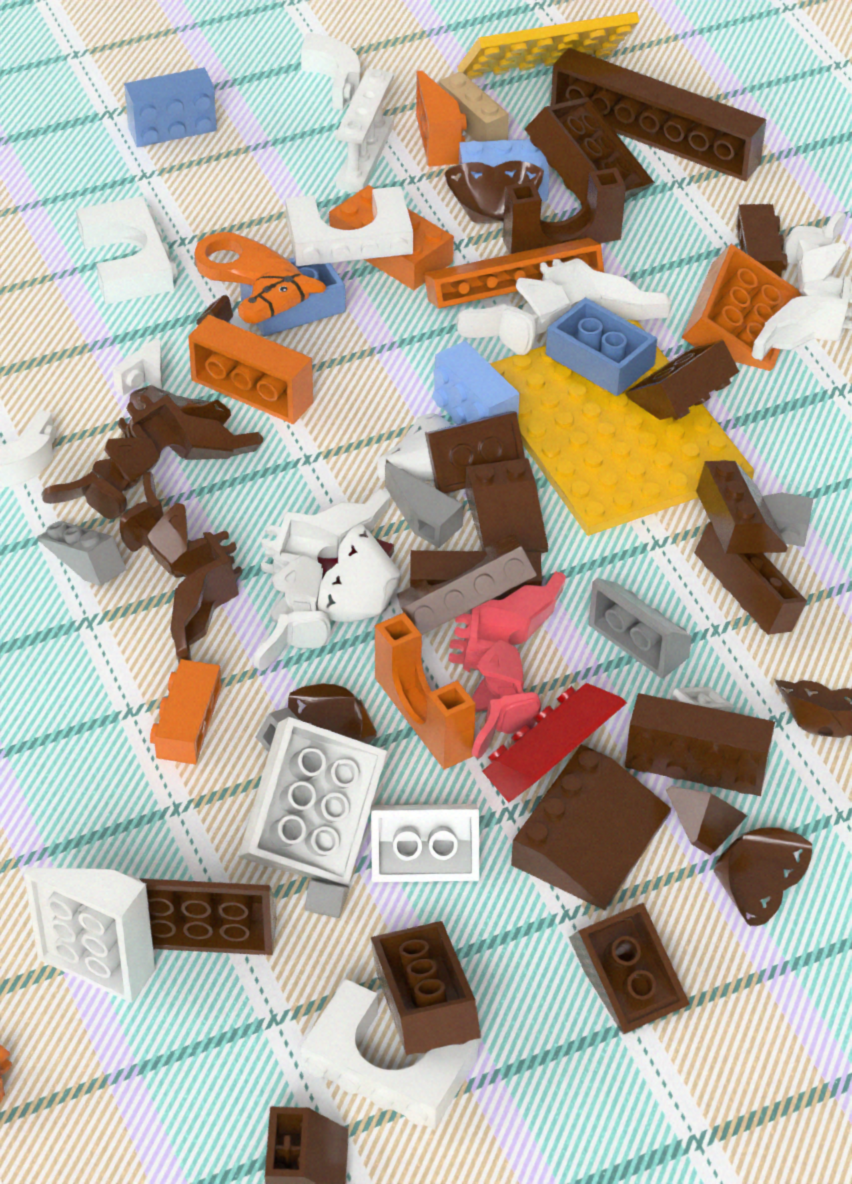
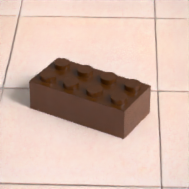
M638 693L629 725L625 768L667 776L675 780L681 779L700 783L708 787L737 791L741 794L761 796L775 721Z
M443 921L371 937L376 974L406 1055L423 1054L432 1049L449 1045H462L468 1041L481 1038L476 1000Z

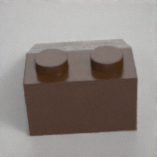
M523 458L466 466L465 494L482 551H485L484 548L514 533L525 552H548V543L536 482L529 459Z
M644 902L578 930L569 937L583 971L623 1035L690 1005Z

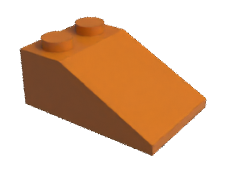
M422 70L416 71V118L427 165L431 167L459 164V142H466L465 136L462 135V130L467 128L466 115L460 112L458 102Z

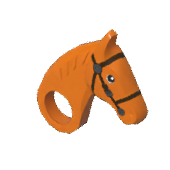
M219 232L207 235L197 243L194 252L195 265L199 274L214 281L235 282L253 286L251 296L244 299L238 307L240 318L247 323L256 324L303 302L309 298V293H323L326 290L323 282L302 275L297 267L276 251L258 241L236 233ZM222 250L233 251L240 255L237 260L229 263H217L208 258L211 254Z

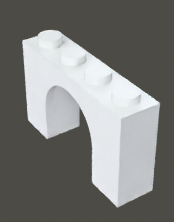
M401 186L372 189L374 220L369 225L355 230L336 229L324 223L319 216L314 195L285 198L286 223L296 266L413 254V228Z
M143 196L76 209L78 232L85 249L114 243H130L142 248L141 251L130 257L96 264L98 285L105 304L174 290L173 278H177L176 264L174 260L169 261L170 252L167 242L162 243L163 237L160 225L154 224L155 215L152 206L147 207Z
M345 979L300 1046L301 1067L305 1068L314 1077H324L337 1083L348 1093H358L371 1099L375 1105L382 1109H392L406 1116L410 1122L416 1125H426L435 1130L477 1061L478 1039L468 1041L462 1045H449L432 1049L419 1062L405 1069L387 1070L378 1068L367 1062L357 1049L362 1038L378 1015V993Z

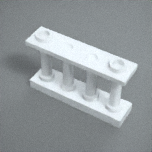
M366 69L335 134V140L347 142L348 150L346 160L336 179V189L357 193L365 188L370 180L394 127V117L382 115V102L393 81V72L381 69Z

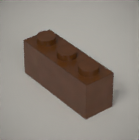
M739 204L736 230L740 250L781 277L782 271L787 270L788 260L787 254L782 253L784 237L783 234H779L780 216H775L773 204Z

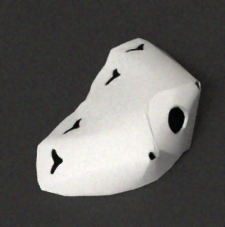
M435 413L417 417L414 425L406 433L405 438L397 446L391 448L378 458L377 472L379 478L385 480V464L388 459L396 467L404 469L410 475L423 482L433 480L425 432L453 425ZM421 426L422 430H420V431H418L417 433H415V432L418 430V428Z
M362 523L354 526L345 536L338 550V564L327 571L321 582L318 596V611L325 612L329 620L349 623L381 615L386 611L390 599L400 582L401 572ZM364 530H366L368 538L360 537L359 535L364 534ZM354 545L358 553L349 556L348 554L352 551L351 546ZM339 576L342 584L332 585L333 582H336V577ZM331 594L335 604L327 608L326 606L329 603L328 595Z

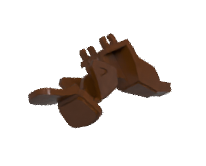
M141 395L139 401L144 404V409L138 410L132 402H129L126 409L132 417L128 424L123 417L118 421V426L123 432L121 438L108 439L104 450L110 458L96 461L92 471L79 480L46 487L41 493L44 503L53 504L85 496L89 506L107 519H115L125 511L127 506V499L122 492L136 486L143 479V473L150 472L157 465L160 453L164 448L169 446L177 455L185 460L229 459L232 456L257 451L263 443V436L259 432L233 435L217 420L190 416L183 413L168 395L155 403L148 396Z
M144 472L143 486L147 502L136 504L121 516L120 534L124 545L130 551L135 552L144 545L148 548L151 555L154 556L155 560L170 575H173L175 578L186 577L178 584V588H175L170 627L179 664L181 659L192 661L190 645L207 634L215 609L239 595L235 579L242 575V568L238 566L233 570L232 567L235 559L230 554L236 551V543L231 542L227 546L220 545L223 540L229 539L227 531H221L215 535L211 532H203L204 538H198L193 541L188 540L185 505L175 503L164 514L161 502L156 498L152 472Z

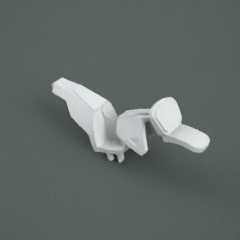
M837 211L828 222L824 231L816 226H797L789 234L785 244V254H787L788 263L798 264V283L801 296L791 299L765 323L763 330L754 341L753 358L761 361L772 348L792 350L811 339L839 341L842 328L852 329V321L845 319L846 316L852 317V309L847 308L848 303H852L851 278L845 275L842 280L832 276V270L847 251V246L842 242L832 244L843 228L846 218L845 213Z
M579 258L565 263L559 259H553V267H548L544 262L541 263L542 281L518 278L516 288L528 301L524 305L523 310L515 306L508 307L505 304L486 309H466L458 315L457 330L461 336L466 338L499 335L500 340L505 346L519 355H526L533 347L536 334L547 331L551 324L585 297L625 320L667 318L672 300L668 298L666 293L642 292L624 277L595 271Z
M380 488L365 504L340 502L316 515L286 512L281 527L274 525L266 527V534H273L277 538L273 541L261 540V546L266 549L265 557L274 558L273 564L261 562V570L273 574V586L276 590L284 592V597L271 611V619L274 623H277L275 630L255 653L253 664L257 669L263 671L268 668L282 652L286 643L296 648H319L326 643L330 635V620L325 612L317 611L318 596L323 576L322 564L318 562L317 557L337 558L343 539L354 526L360 523L371 532L374 529V525L386 510L389 509L390 493L387 490ZM364 530V534H360L359 536L365 537L367 535V531Z

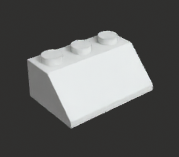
M477 804L372 805V882L479 881V809Z

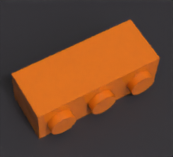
M181 659L177 671L171 672L168 682V697H163L159 708L160 720L159 723L153 724L150 734V743L155 744L156 758L197 764L222 688L220 665Z

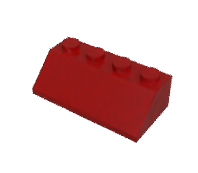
M585 683L578 690L571 686L556 698L560 703L559 706L553 710L548 705L534 717L538 724L532 729L526 724L511 737L515 742L511 747L507 749L502 744L489 755L488 759L492 763L482 772L506 801L510 803L542 778L626 705L627 702L622 697L589 683Z

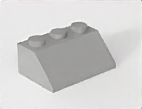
M596 578L593 581L589 616L590 627L662 679L689 658L692 636L684 628L671 622L659 610L650 607L639 599L635 593L628 591L620 584Z

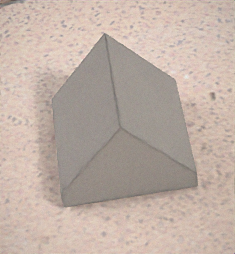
M318 879L309 880L305 911L340 918L350 890L349 887Z

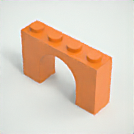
M404 612L375 625V679L445 770L473 757L471 753L474 745L476 703L458 680L435 691H431L422 667V634Z

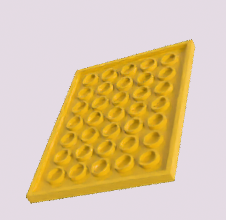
M627 320L635 326L643 329V327L637 320ZM546 345L532 349L526 355L517 354L489 363L520 393L518 423L522 444L587 536L699 498L696 489L705 461H736L745 473L753 479L754 469L703 404L697 406L693 404L689 407L690 413L681 419L674 421L670 417L659 420L626 396L625 392L669 362L658 346L656 348L655 365L618 396L547 356Z

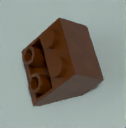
M270 1106L265 1184H346L349 1129L311 1108Z

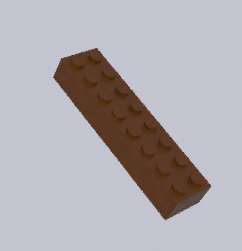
M568 48L553 64L551 105L588 97L616 134L745 182L761 164L767 121L765 118L572 48Z

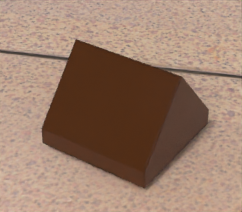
M222 295L211 303L196 320V324L199 325L208 315L229 322L234 316L229 297Z

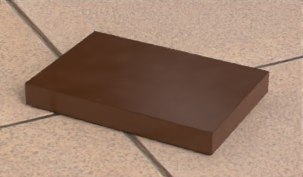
M515 411L425 432L435 488L444 494L465 489L466 466L525 458L517 412Z

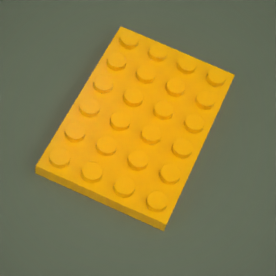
M638 12L479 37L459 63L457 69L458 72H462L469 79H477L484 76L483 73L487 72L501 75L508 73L511 68L519 67L520 71L533 69L535 64L541 63L549 67L553 66L568 48L588 55H595L597 58L607 57L611 55L614 49L618 48V45L640 22Z

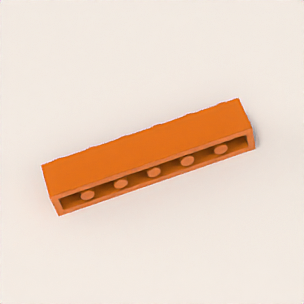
M588 237L425 272L428 301L437 308H443L518 291L516 288L518 278L542 281L543 273L540 271V265L544 262L548 267H553V259H559L565 263L579 258L593 270L604 273L601 244Z

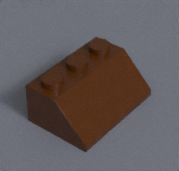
M719 340L684 351L629 389L625 394L631 401L657 419L662 420L672 417L675 421L689 414V407L693 404L697 406L711 398L709 393L713 390L719 391L730 385V378L740 371L724 340Z
M728 460L705 461L696 492L725 554L787 552L788 547L757 485L737 462Z

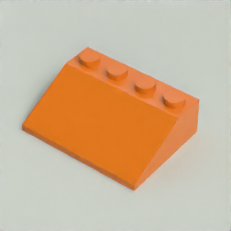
M731 243L712 263L682 338L694 347L724 340L735 362L771 371L775 366L781 349L772 348L760 361L752 357L754 341L763 330L765 323L791 299L800 297L801 293L797 288Z

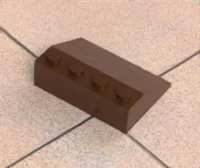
M588 97L546 106L524 128L530 136L531 143L541 150L549 166L558 172L563 179L564 185L576 195L582 207L587 199L589 172L617 168L626 185L624 202L655 183Z
M581 744L513 839L511 866L606 911L670 815L671 807L614 759Z
M139 878L146 884L153 949L273 956L277 915L276 898L270 885Z

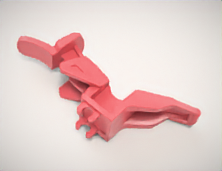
M555 571L546 586L525 585L502 600L491 599L471 609L470 614L464 613L455 618V622L465 623L467 627H455L454 634L465 639H453L450 641L449 647L451 649H460L462 654L450 653L448 660L455 664H463V669L468 672L473 668L479 670L484 675L483 680L471 697L476 703L475 712L487 710L485 725L479 732L471 755L478 759L488 749L495 730L505 734H515L526 724L532 729L536 723L534 717L540 713V699L535 692L524 693L520 653L512 645L526 642L554 612L555 604L563 591L566 576L561 572Z

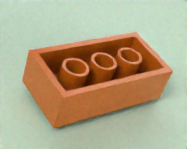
M368 185L329 211V226L341 230H355L369 225L374 220L372 189L375 188ZM407 208L413 228V254L364 260L410 289L416 290L425 283V272L444 269L453 263L454 236Z
M208 315L189 334L192 381L293 425L313 404L311 357L211 315Z

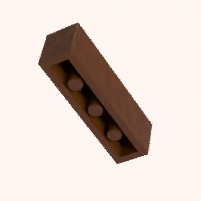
M708 522L694 551L696 556L767 635L792 632L807 600L763 553L725 554L711 522Z
M411 550L410 587L425 579L429 586L451 580L475 567L486 558L487 553L486 551ZM525 552L537 576L492 598V600H502L525 585L542 586L541 552Z

